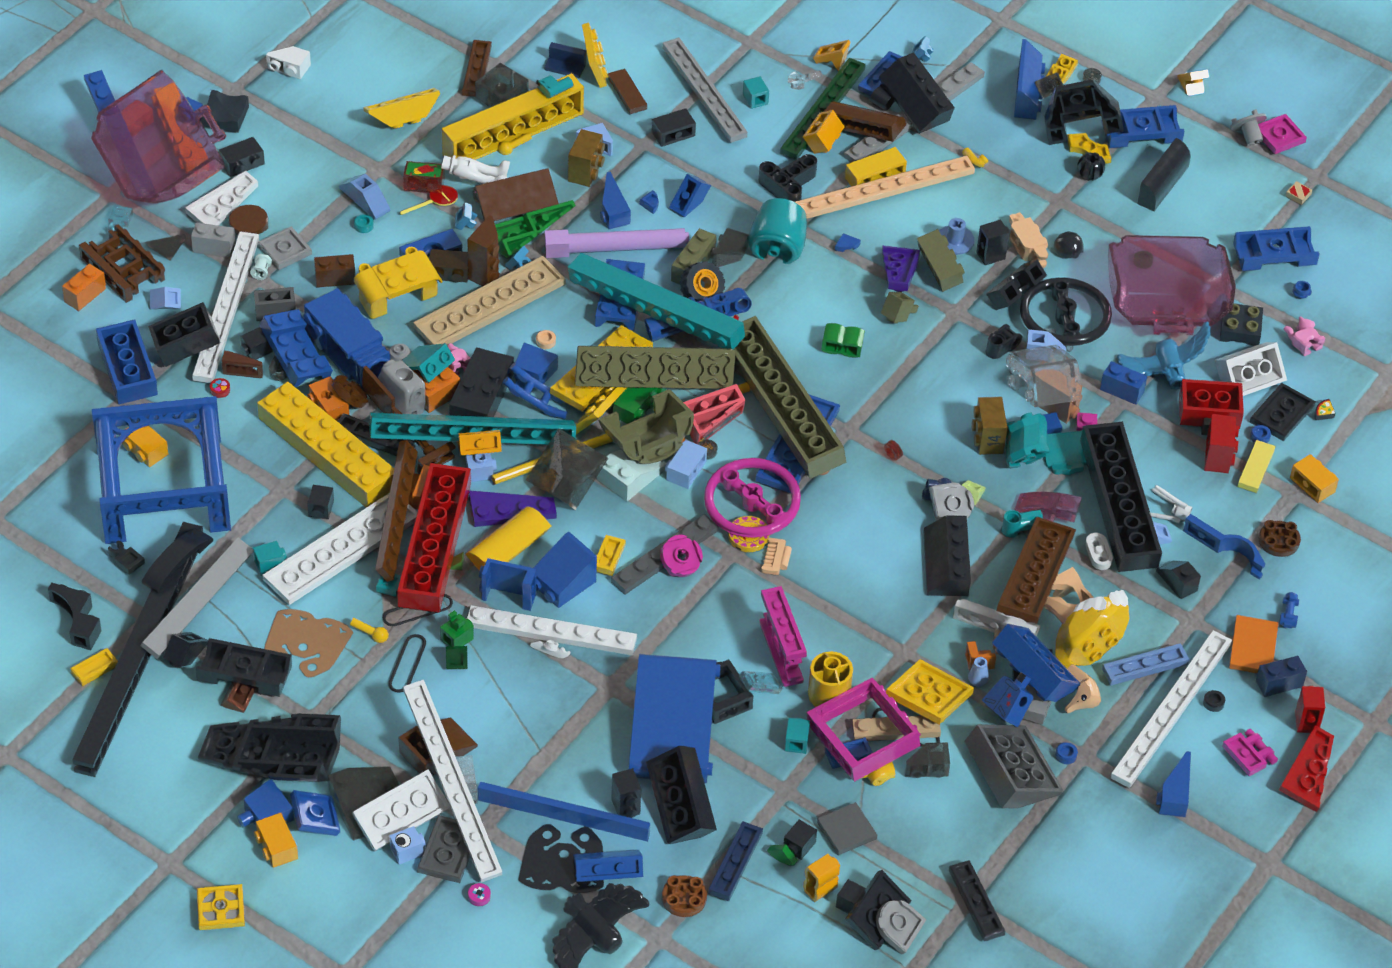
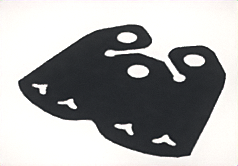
M551 824L541 826L529 837L518 879L522 884L539 890H553L561 886L567 891L575 893L592 892L604 887V880L592 881L597 885L592 884L591 886H588L591 881H576L573 854L603 852L602 841L592 829L584 826L573 832L571 836L578 846L586 850L585 853H581L576 846L569 843H557L550 847L549 850H544V846H549L561 837L560 831ZM545 831H550L552 833V837L550 839H545L543 837V833ZM587 834L590 838L588 841L583 842L580 840V836ZM567 850L569 856L567 858L560 857V851ZM532 877L534 882H532L531 880H526V878ZM546 879H547L549 882H551V884H548V883L542 884V883L545 882ZM577 882L579 887L576 885L571 886L570 884Z

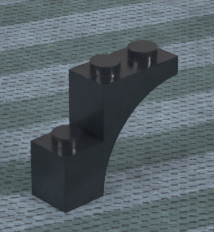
M51 582L48 587L50 602L64 608L73 619L69 631L71 645L92 650L101 633L100 618L88 615L92 608L91 594L84 590H76L63 584L59 585Z

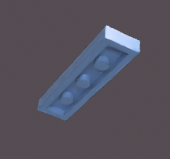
M1180 643L1103 664L1102 670L1111 686L1188 665L1189 658Z

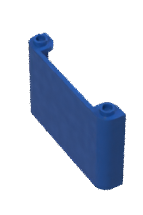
M639 654L629 769H634L637 778L650 779L646 761L679 745L696 749L704 783H707L708 775L712 776L713 763L709 762L713 699L715 677H720L721 667L720 664H716L717 660Z

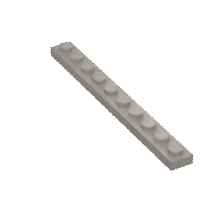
M970 62L938 86L951 101L982 79L985 71ZM903 111L896 116L904 117L906 126L895 140L914 128ZM867 136L848 149L844 154V158L850 162L857 161L879 153L893 142Z

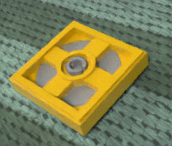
M242 884L197 888L199 930L245 926Z

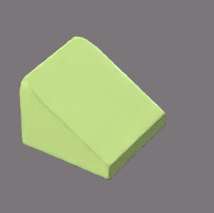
M969 480L962 484L971 492L975 506L986 488Z

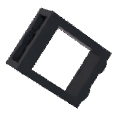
M729 659L716 663L720 664L721 667L720 677H715V680L727 675L739 694L719 703H716L713 699L712 721L714 724L753 709L754 696Z

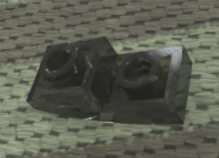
M1058 73L1035 82L1043 99L1052 96L1056 86L1063 85Z

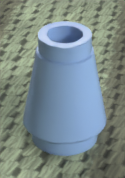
M983 657L975 659L968 673V679L973 686L982 687L989 680L987 660Z

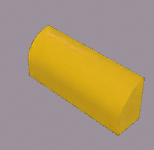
M527 506L465 555L479 571L481 566H485L487 558L510 562L551 528V524L539 511Z

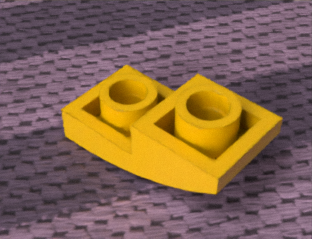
M1061 54L1056 64L1053 63L1045 80L1058 85H1064L1077 67L1078 60Z

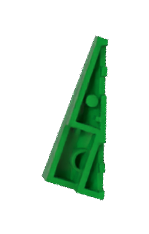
M571 200L532 211L522 217L495 224L498 234V253L506 258L511 257L520 248L576 206L574 201Z

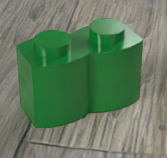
M827 323L821 351L858 358L861 356L865 330L858 327H844L837 323Z

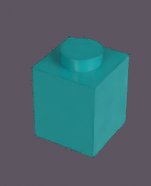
M761 76L743 81V96L751 109L768 105L769 89Z
M277 540L253 547L254 562L261 576L287 559L285 549L283 547L280 548Z
M802 718L788 719L785 743L786 752L806 754L810 720Z

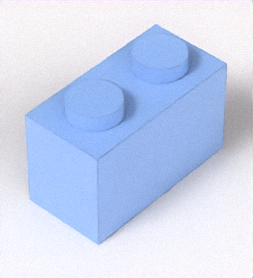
M685 440L683 445L674 453L673 459L668 460L665 466V471H667L666 480L689 489L707 462V448Z

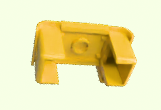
M408 247L405 250V255L375 265L372 268L369 264L363 263L359 266V273L354 277V283L359 289V301L371 319L387 314V298L392 299L421 288V300L424 301L437 296L438 280L440 283H443L424 251H417L415 247Z

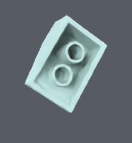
M622 450L610 453L597 464V480L625 501H628L663 473L667 463L663 460L651 464L639 463L636 460L630 459Z

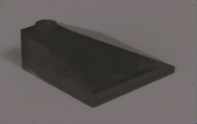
M558 428L526 478V481L576 510L609 458Z
M390 766L347 768L328 775L329 792L333 796V800L353 841L365 837L353 817L352 812L399 786Z

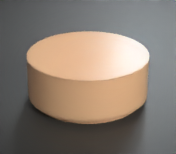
M550 330L540 331L536 335L537 346L541 349L553 348L556 344L555 333Z

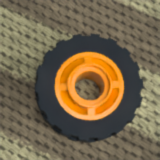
M708 261L688 266L680 277V290L683 293V297H693L696 302H699L704 297L710 298L716 294L723 293L725 290V279L723 273L719 270L720 268L713 263H708ZM701 280L704 282V288L701 286Z

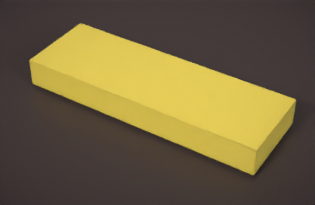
M1256 440L1237 487L1255 493L1258 492L1276 446Z

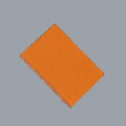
M1236 615L1229 669L1258 674L1260 665L1274 662L1278 622Z

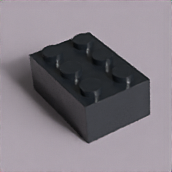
M204 302L148 326L156 350L165 367L221 343L212 317Z

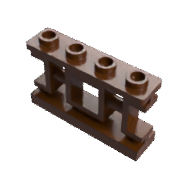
M117 224L114 226L115 231H108L109 240L98 246L93 241H90L89 245L83 242L79 244L80 258L87 265L90 263L104 272L105 283L127 303L133 300V293L135 295L139 293L138 284L149 278L155 284L158 280L163 282L165 280V268L161 262H157L152 254L141 246L138 240H134L130 236L127 229H123ZM127 256L132 262L120 268L115 262Z

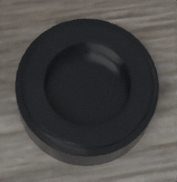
M1211 690L1205 694L1203 705L1209 711L1218 712L1224 708L1226 699L1221 692Z

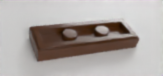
M626 69L608 73L609 81L630 114L647 110L646 101Z

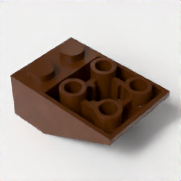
M451 717L440 720L456 760L478 747V744ZM418 726L399 736V753L419 774L429 769L432 776L435 775L437 772Z

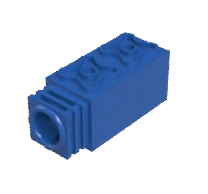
M337 288L304 304L305 314H303V317L307 323L305 330L309 338L315 342L319 350H323L348 380L354 379L362 387L363 367L365 366L378 378L382 367L390 360V352L382 346V334L374 329L368 318L363 317L359 308L351 303L348 296Z

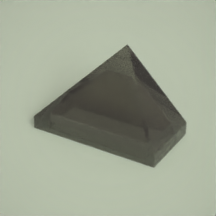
M181 234L146 241L145 245L171 261L186 239V236Z

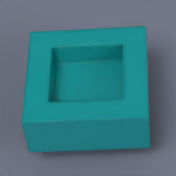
M395 574L394 580L388 582L381 576L376 586V592L396 597L401 575Z

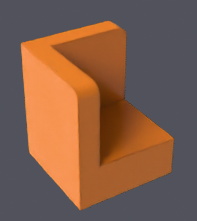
M975 641L967 642L965 656L969 671L978 657H983L987 660L988 670L995 669V653H991L990 650L978 651Z

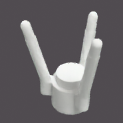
M1156 485L1152 492L1174 505L1171 512L1174 516L1150 512L1151 517L1171 520L1178 524L1181 520L1185 522L1193 507Z

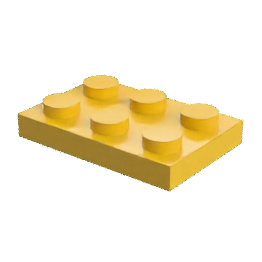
M588 22L582 24L588 61L599 87L602 88L607 86L606 78H608L606 67H603V65H606L605 58L601 54L604 51L601 41L597 42L596 30L592 29Z

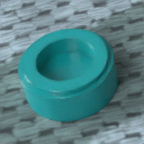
M359 215L354 220V228L360 233H368L374 227L373 218L369 215Z

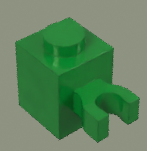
M455 610L448 614L449 621L440 627V640L447 646H464L474 639L473 623L469 619H465L461 614L457 615Z

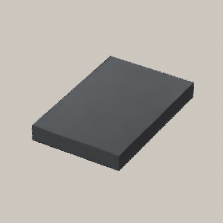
M438 815L418 865L417 873L456 883L461 882L470 859V853L456 819Z

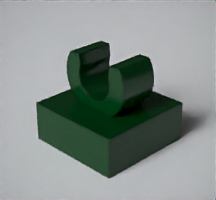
M446 646V669H468L467 646Z

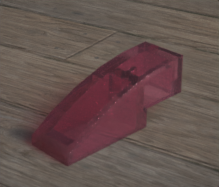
M1057 492L1021 493L1014 510L1020 513L1041 510L1043 519L1054 522L1056 517L1074 523L1080 509L1082 497Z

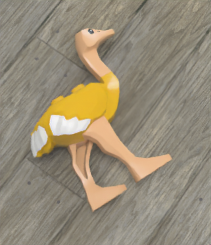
M1071 567L1058 574L1052 590H1055L1053 597H1048L1044 607L1062 623L1056 637V658L1081 683L1076 695L1065 707L1067 713L1080 709L1094 708L1100 704V692L1095 680L1075 665H1091L1101 659L1105 653L1117 645L1119 640L1123 638L1129 622L1128 598L1124 590L1111 592L1107 597L1094 598L1084 587L1074 567ZM1071 592H1076L1080 603L1070 604L1063 600L1062 597Z

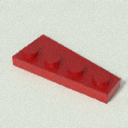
M1315 725L1279 788V791L1315 812L1320 808V799L1324 789L1323 784L1327 774V765L1330 759L1334 735Z

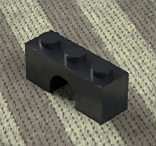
M1038 259L1024 263L991 289L987 296L996 310L1008 307L1022 297V291L1038 284L1047 274Z

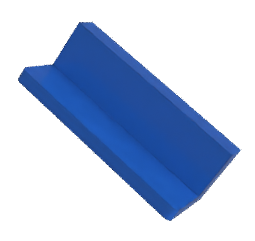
M640 850L573 854L577 882L643 877V856Z

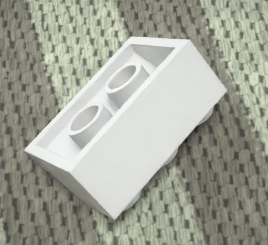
M1265 342L1215 360L1220 380L1222 382L1242 383L1243 396L1287 381L1277 342Z

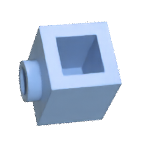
M491 453L466 455V468H471V482L492 479L491 475H493V471L497 470L495 458H491Z

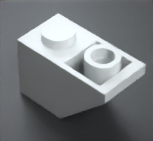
M294 46L266 54L267 69L301 79L311 66L310 52Z

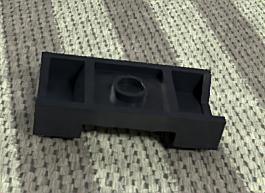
M209 638L202 665L196 667V679L213 684H218L219 679L256 686L259 687V693L280 697L292 668V654Z

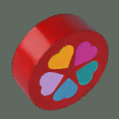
M224 378L214 379L210 383V393L217 398L226 397L230 393L229 381Z

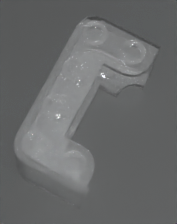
M1057 344L1010 351L1009 355L1006 356V364L1010 371V375L1007 377L1009 387L1013 390H1019L1020 387L1027 386L1028 390H1025V397L1032 406L1040 407L1081 400L1078 362Z

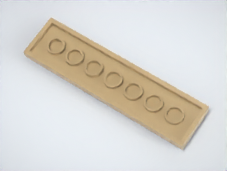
M541 256L413 322V327L429 345L444 343L448 345L566 284V279L544 256Z

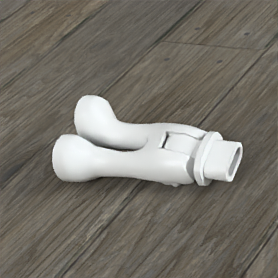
M444 155L441 169L448 170L449 174L459 176L460 179H468L485 184L507 178L510 161L504 160L499 166H489L467 157L459 156L455 159V155L453 157Z

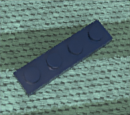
M742 821L709 887L708 894L730 901L763 834V828Z

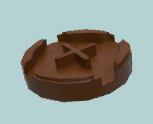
M336 376L332 381L334 391L350 405L363 408L368 402V399H366L367 394L363 388L355 381H351V383L347 381L348 378L346 376Z

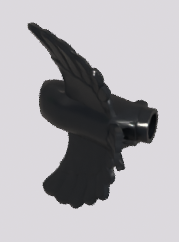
M609 883L605 889H601L598 892V896L593 897L590 903H586L580 893L568 897L563 911L573 916V919L567 923L566 928L559 930V935L552 939L554 944L553 953L555 954L554 962L559 968H578L585 953L594 945L605 953H614L623 942L621 934L614 925L624 915L634 910L649 907V901L643 897L640 891L635 890L633 886L614 885L613 883Z

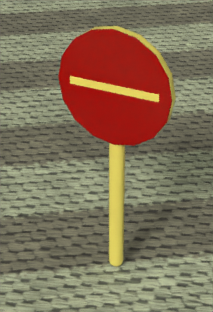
M447 185L436 186L430 191V200L405 209L400 214H406L431 203L440 206L452 205L458 199V192L453 187Z

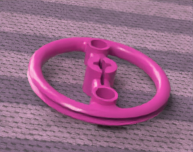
M743 458L725 464L708 480L704 494L707 513L720 528L734 535L751 538L768 536L788 526L797 515L801 501L800 488L794 476L781 465L761 458ZM759 468L773 472L781 477L791 491L792 499L787 512H783L780 505L770 504L763 498V490L760 485L756 483L746 484L739 479V472L737 470ZM718 483H722L725 490L738 493L742 497V505L745 510L750 512L760 511L765 515L768 525L744 527L725 519L716 509L713 499Z

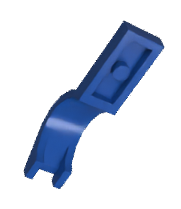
M1192 514L1186 518L1183 532L1216 553L1222 551L1241 553L1251 564L1250 574L1259 580L1262 578L1263 573L1261 571L1265 567V562L1256 546L1249 539L1240 535H1224Z

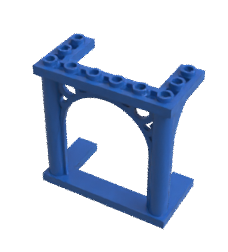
M216 396L92 409L102 494V498H99L105 544L116 543L118 540L127 542L123 515L208 506L210 533L231 531L227 484H224L221 436ZM196 418L193 422H184L185 419ZM153 424H172L182 427L191 432L201 446L205 487L121 495L118 469L119 448L131 433L142 427ZM117 426H129V428L125 430L117 428Z

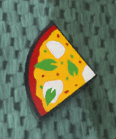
M1330 399L1323 400L1317 405L1314 414L1315 420L1335 418L1336 413Z

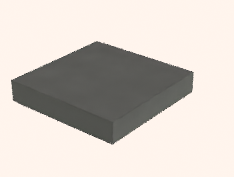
M856 802L817 818L818 825L838 855L877 839V833Z

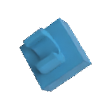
M924 36L914 45L912 53L914 52L918 59L921 57L926 62L932 57L930 54L934 51L929 46L930 39Z
M465 202L456 212L455 228L462 230L465 226L473 228L477 224L474 221L477 214L472 212V205Z
M523 246L507 261L505 266L511 270L516 265V269L523 266L522 263L526 265L531 262L530 258L525 257L529 250Z

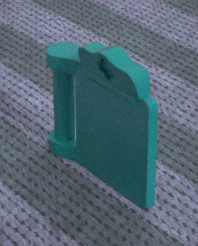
M1082 430L1047 434L1049 453H1046L1045 460L1047 467L1052 468L1054 474L1072 475L1083 472L1084 465L1087 463L1080 442Z

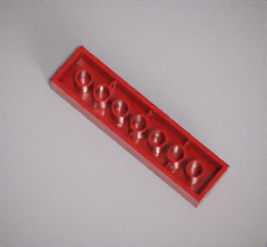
M430 463L397 591L398 607L440 613L471 487V468Z

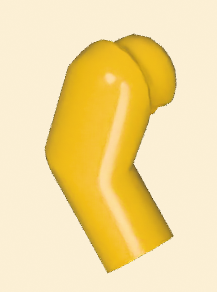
M970 148L963 149V156H968L973 165L981 168L988 163V159L983 154L977 158Z

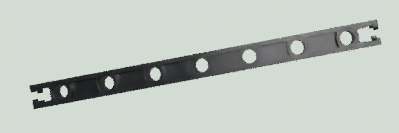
M183 522L175 540L196 528L203 532V526ZM195 552L171 575L172 581L159 593L151 590L72 759L73 764L76 765L74 767L75 773L96 777L151 657V654L140 645L173 609L198 552Z

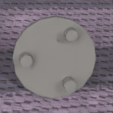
M1257 109L1251 111L1252 115L1240 120L1236 118L1231 120V130H1242L1247 146L1256 145L1263 141L1258 124L1264 122L1267 117L1266 114H1258Z

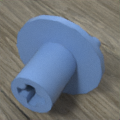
M961 218L951 219L948 226L939 230L941 235L946 236L949 243L948 248L949 250L953 249L955 255L967 253L974 246V236L966 228V223Z

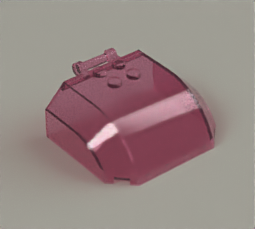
M163 70L158 71L98 112L96 119L98 121L95 132L93 131L91 139L124 196L129 200L147 203L166 202L191 191L225 168L223 158L214 144L224 140L226 134L224 130L219 128L213 118L209 105H203L194 111L172 78ZM201 117L206 119L214 134L211 136L208 135L199 120Z
M1125 235L1121 238V242L1109 244L1108 270L1114 307L1132 325H1152L1153 335H1159L1160 333H1186V335H1193L1194 326H1202L1204 322L1208 321L1211 327L1233 310L1236 284L1225 246L1220 244L1217 247L1209 244V239L1205 237Z

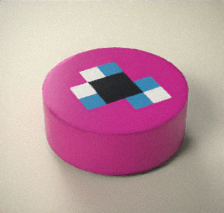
M483 883L472 885L468 890L470 903L475 906L486 905L491 899L490 888Z

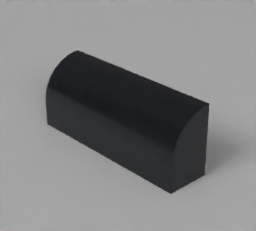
M1176 138L1141 182L1138 205L1155 211L1189 167L1191 154L1186 144L1180 139Z

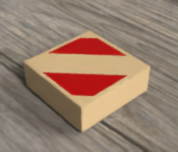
M1297 181L1286 192V197L1301 205L1312 195V189Z

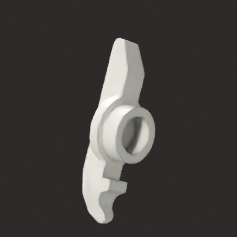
M547 640L546 643L536 641L530 645L534 649L557 658H566L570 655V651H565L563 647L559 649V644L552 640Z

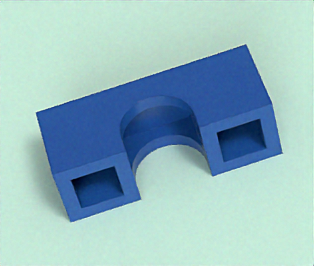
M453 229L399 247L400 256L405 255V250L408 247H415L417 251H424L427 257L430 256L431 249L463 252L462 242Z

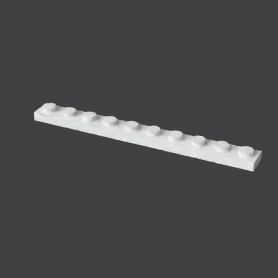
M239 232L212 314V320L221 343L200 352L193 372V381L211 383L215 378L259 242V234Z
M1214 630L1114 769L1111 779L1128 788L1133 785L1228 650L1232 642L1231 639Z
M424 679L403 686L404 694L481 883L501 876L502 869Z

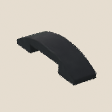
M198 528L183 534L155 560L143 577L142 584L159 593L172 581L171 575L195 552L200 554L213 542V538Z

